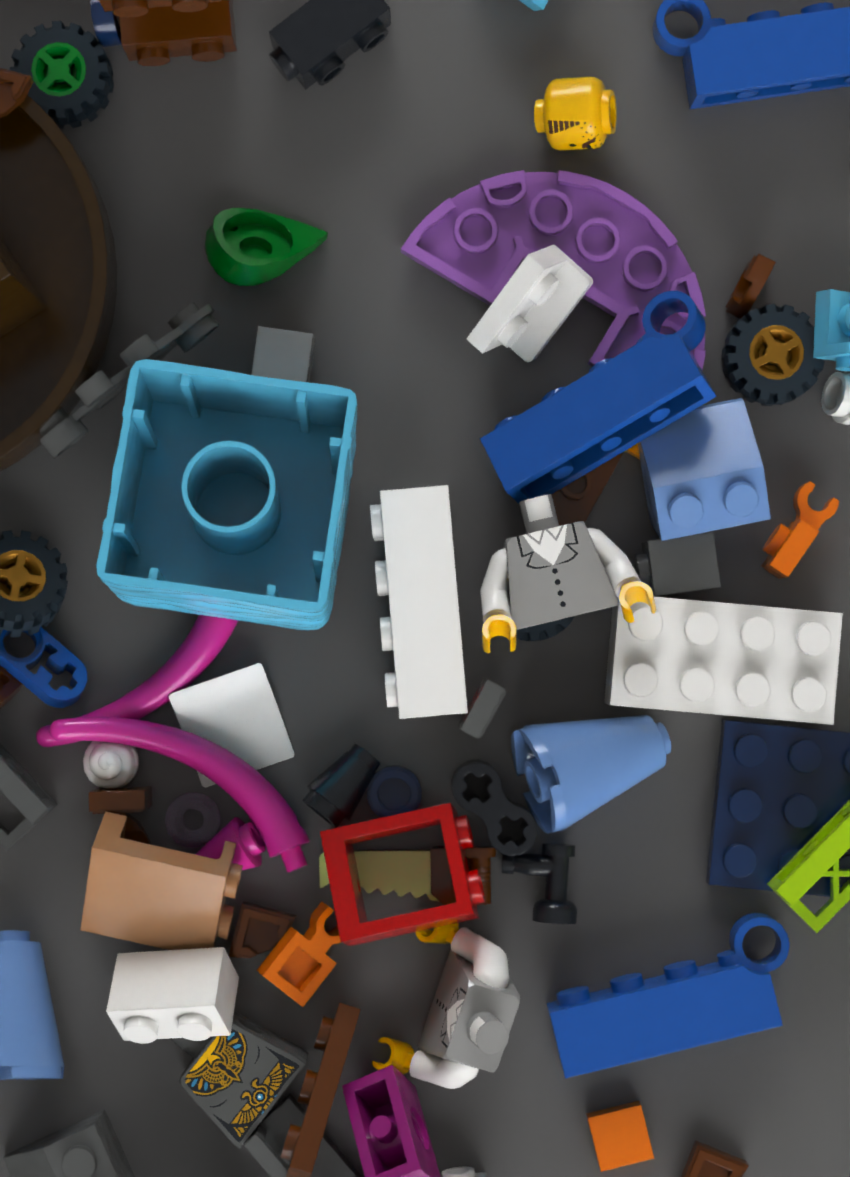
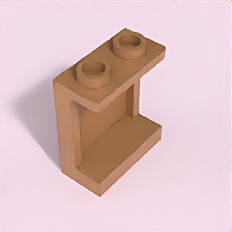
M105 811L91 850L80 930L167 950L214 948L217 937L227 939L235 906L226 905L225 901L226 897L236 898L243 865L233 863L236 843L225 840L221 857L213 859L124 839L127 816Z

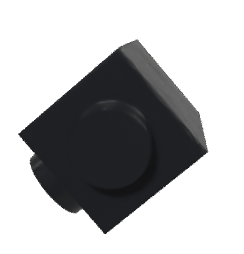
M309 0L269 31L274 49L269 54V57L287 81L296 77L305 90L315 82H318L319 85H324L341 73L345 67L343 61L358 49L368 52L384 40L389 32L387 27L391 25L390 7L384 0Z

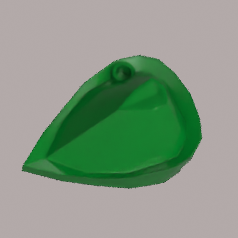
M230 208L220 211L214 217L212 225L206 232L205 252L210 265L226 282L239 286H255L281 276L320 246L327 239L328 232L303 222L258 209Z

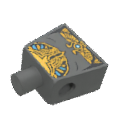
M236 1012L233 1015L231 1035L210 1036L202 1041L170 1038L171 1041L193 1057V1060L182 1073L179 1083L239 1149L306 1065L309 1054L303 1048Z

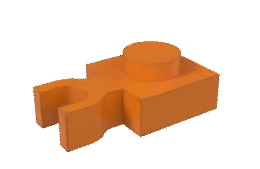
M322 901L313 911L309 920V928L305 934L302 935L293 927H290L256 970L301 1007L305 1006L337 964L326 955V952L332 945L340 943L338 926L336 925L333 930L325 931V921L334 910Z

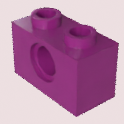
M390 1065L342 1085L365 1177H441L414 1084L393 1065Z

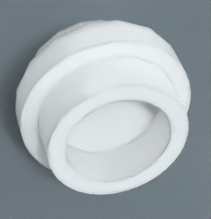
M848 371L833 373L826 381L821 397L824 413L831 415L835 422L850 425V372Z
M92 741L84 753V772L88 779L97 787L107 790L121 788L127 785L138 771V752L134 746Z

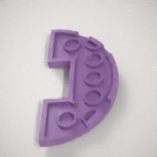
M524 170L481 180L480 184L459 193L452 199L448 198L430 212L413 230L401 247V253L491 306L528 254L555 244L592 277L593 284L582 298L615 317L588 362V365L591 367L604 359L614 358L636 345L637 341L646 334L642 323L646 306L654 297L663 292L680 291L692 298L703 317L706 316L696 274L692 272L684 254L677 245V239L666 225L644 204L628 193L607 182L583 174L561 170L558 173H525ZM678 312L670 315L663 322L660 334L668 335L678 332L686 324L688 313ZM705 334L699 345L691 351L701 369H703L706 352L704 350Z

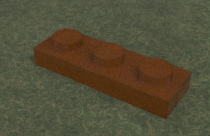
M339 1003L334 1019L323 1016L314 1049L324 1052L318 1072L307 1069L297 1100L298 1103L307 1105L301 1127L290 1124L280 1156L290 1160L286 1177H310L361 1009Z

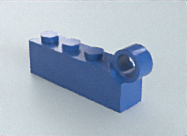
M664 0L654 19L653 37L659 48L669 55L683 56L682 62L690 109L850 87V7L834 9L833 3L824 2L804 7L800 11L801 14L780 17L779 11L768 10L748 16L747 22L726 24L723 18L711 19L709 8L703 0ZM674 11H685L691 14L697 21L698 33L688 39L676 38L668 32L664 18Z
M666 291L654 297L648 303L643 313L642 323L646 334L637 341L636 345L614 358L604 359L596 363L589 370L588 374L566 387H559L548 392L540 403L520 415L503 419L495 426L492 432L480 438L505 491L518 504L520 501L555 493L717 397L691 352L702 341L706 330V323L702 313L690 296L680 291ZM678 312L688 313L687 322L682 329L673 334H660L661 326L666 318Z
M763 913L746 914L733 925L729 935L730 949L717 954L718 962L697 966L695 960L680 961L665 966L663 968L664 975L643 980L641 973H632L611 979V988L589 992L588 986H578L556 993L557 1001L546 1003L565 1079L783 1026L769 973L780 967L789 953V937L783 926L772 917ZM763 925L772 928L776 939L773 951L762 959L746 957L742 947L745 934L755 926Z

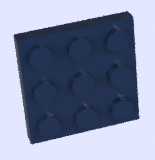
M722 719L706 882L709 885L773 891L767 883L850 800V732ZM850 848L839 859V869H850ZM821 877L805 894L830 897V877ZM839 877V889L850 877Z

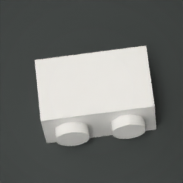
M224 947L118 953L106 1012L124 1041L146 1044L156 1039L185 1038L192 1041H202L210 1036L231 1035L239 976Z

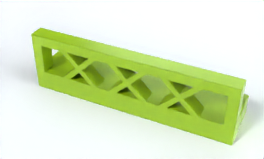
M850 800L767 883L816 933L850 900V879L839 889V877H850V869H839V859L850 848ZM821 877H830V899L813 914L799 899Z

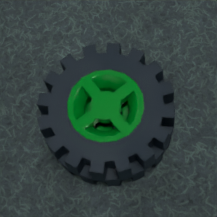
M52 21V27L45 28L43 24L34 27L36 34L32 37L25 34L20 39L23 45L21 49H14L11 57L14 61V67H10V70L32 77L34 82L27 95L53 119L59 128L64 129L66 124H70L72 128L81 127V121L87 118L92 122L98 117L96 111L100 107L104 110L109 103L108 93H113L114 88L112 80L114 73L104 48L92 33L83 31L80 25L72 22L70 26H64L62 21ZM56 82H66L67 84H63V85L57 84V85H56Z

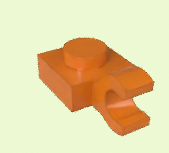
M811 481L800 486L794 495L795 521L791 522L788 527L780 523L762 548L769 555L761 567L778 579L789 577L820 532L818 529L838 509L839 500L834 497L825 503L821 511H815L810 508L807 501L808 495L815 487V484Z

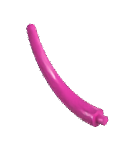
M198 615L193 627L179 648L151 677L119 699L79 717H117L139 720L156 711L170 701V693L187 688L207 669L227 643L238 620ZM50 725L41 727L36 733L37 743L42 747H54L80 742L57 741L53 739L49 733Z
M78 717L58 719L51 723L49 733L57 741H100L134 746L167 756L195 769L220 786L239 804L258 830L270 858L281 855L288 873L308 865L301 846L309 843L310 840L305 829L298 823L297 816L290 805L264 776L225 748L198 735L175 727L137 719Z

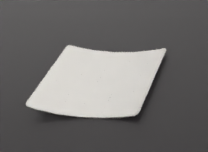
M261 663L169 694V700L181 730L198 735L225 748L244 760L255 770L294 757L292 744ZM197 771L203 787L206 788L216 784Z

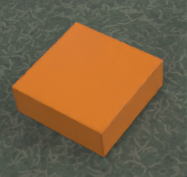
M640 1101L586 1113L601 1172L654 1159Z

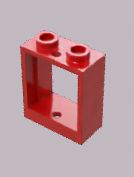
M451 802L320 831L341 943L353 946L479 918L476 904L485 903L483 884L478 869L469 871L465 849L474 847L468 816H458L457 809ZM441 824L456 903L368 922L353 844Z

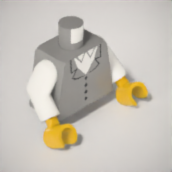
M552 494L519 502L526 534L506 539L504 541V548L492 555L480 589L484 622L482 627V647L486 653H490V639L495 636L506 637L510 641V652L516 649L517 630L618 606L617 597L620 600L623 617L629 623L635 622L630 607L636 602L648 604L652 614L657 610L650 586L641 582L627 555L600 529L587 528L584 521L559 526Z
M459 923L436 927L433 931L427 929L415 932L417 938L424 943L451 944V949L417 1046L419 1050L414 1054L412 1046L407 1042L382 1037L378 1039V1042L390 1046L391 1056L385 1064L372 1061L373 1067L377 1070L393 1065L403 1075L410 1070L411 1077L450 1089L459 1088L475 1078L479 1069L492 1073L497 1070L504 1048L508 1043L509 1033L520 1004V994L509 977L506 953L499 946L467 927L459 929Z

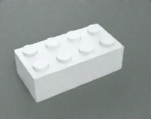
M448 485L380 491L381 504L370 505L373 539L374 541H384L386 560L375 561L377 593L379 596L389 595L391 617H380L382 651L393 650L395 672L385 673L387 708L398 707L399 719L468 713Z
M617 597L619 605L612 607L605 704L834 725L843 613L654 597L656 612L652 614L648 604L636 602L630 607L635 622L629 623L623 617L620 600Z

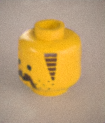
M596 77L552 80L546 88L544 99H536L534 122L536 131L538 133L545 132L550 146L555 150L600 148L604 144L607 134H614L616 131L617 108L614 91L606 90L603 82Z

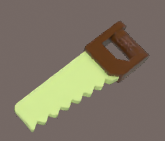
M434 846L431 850L354 851L360 885L367 893H371L378 888L383 895H387L394 890L400 897L411 892L416 899L427 894L430 900L441 902L443 905L456 903L445 846ZM474 846L473 848L465 849L466 856L469 858V870H479L485 894V903L476 905L491 904V858L496 857V849L493 846ZM324 852L319 857L320 888L330 884Z

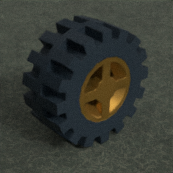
M768 304L748 312L730 330L725 339V346L722 349L721 360H724L725 366L723 372L725 378L729 377L732 383L730 387L736 393L739 391L743 394L745 400L751 403H761V406L782 405L802 396L818 380L817 377L823 370L825 361L813 358L815 326H812L808 321L810 316L805 312L799 314L793 311V306L786 304L782 307H778L776 304ZM769 362V363H771V364H776V365L778 366L779 370L776 368V366H774V365H769V364H766V363Z
M12 530L2 531L0 537V636L3 630L10 631V637H20L22 631H27L30 636L39 632L42 625L47 627L53 621L56 613L59 612L66 594L68 584L66 576L68 571L66 563H60L61 553L56 547L49 550L47 548L48 540L42 536L37 541L31 540V532L21 530L20 537H13ZM7 583L11 587V592L6 586Z

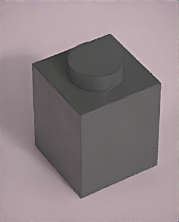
M714 532L661 541V539L646 541L642 543L643 553L635 554L634 556L635 571L641 582L650 586L654 596L721 587Z

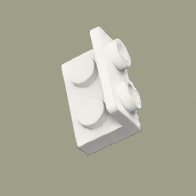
M555 244L530 253L469 334L467 340L482 354L500 345H504L506 348L510 347L525 362H531L538 357L591 287L593 279Z

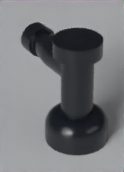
M542 843V854L530 853L516 856L503 854V874H514V872L530 876L546 877L545 899H540L534 904L533 921L551 924H576L577 908L573 902L567 900L569 857H575V845Z

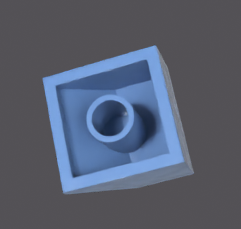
M742 398L702 405L637 443L650 524L661 541L771 519L764 466L745 402Z

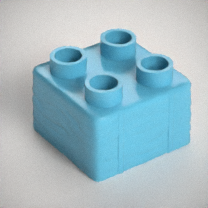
M143 359L136 361L130 370L125 405L122 411L123 422L112 470L107 516L103 521L102 527L103 536L96 564L97 575L100 577V580L123 602L134 606L232 619L296 630H317L323 627L329 621L333 607L337 570L349 505L350 483L356 451L358 405L356 394L350 389L333 385L253 376L233 371L159 360Z

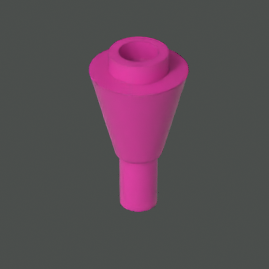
M234 817L195 854L218 859L221 857L225 840L235 842L236 849L233 863L243 865L242 870L261 866V853L266 850V847L252 822L245 824L240 818Z

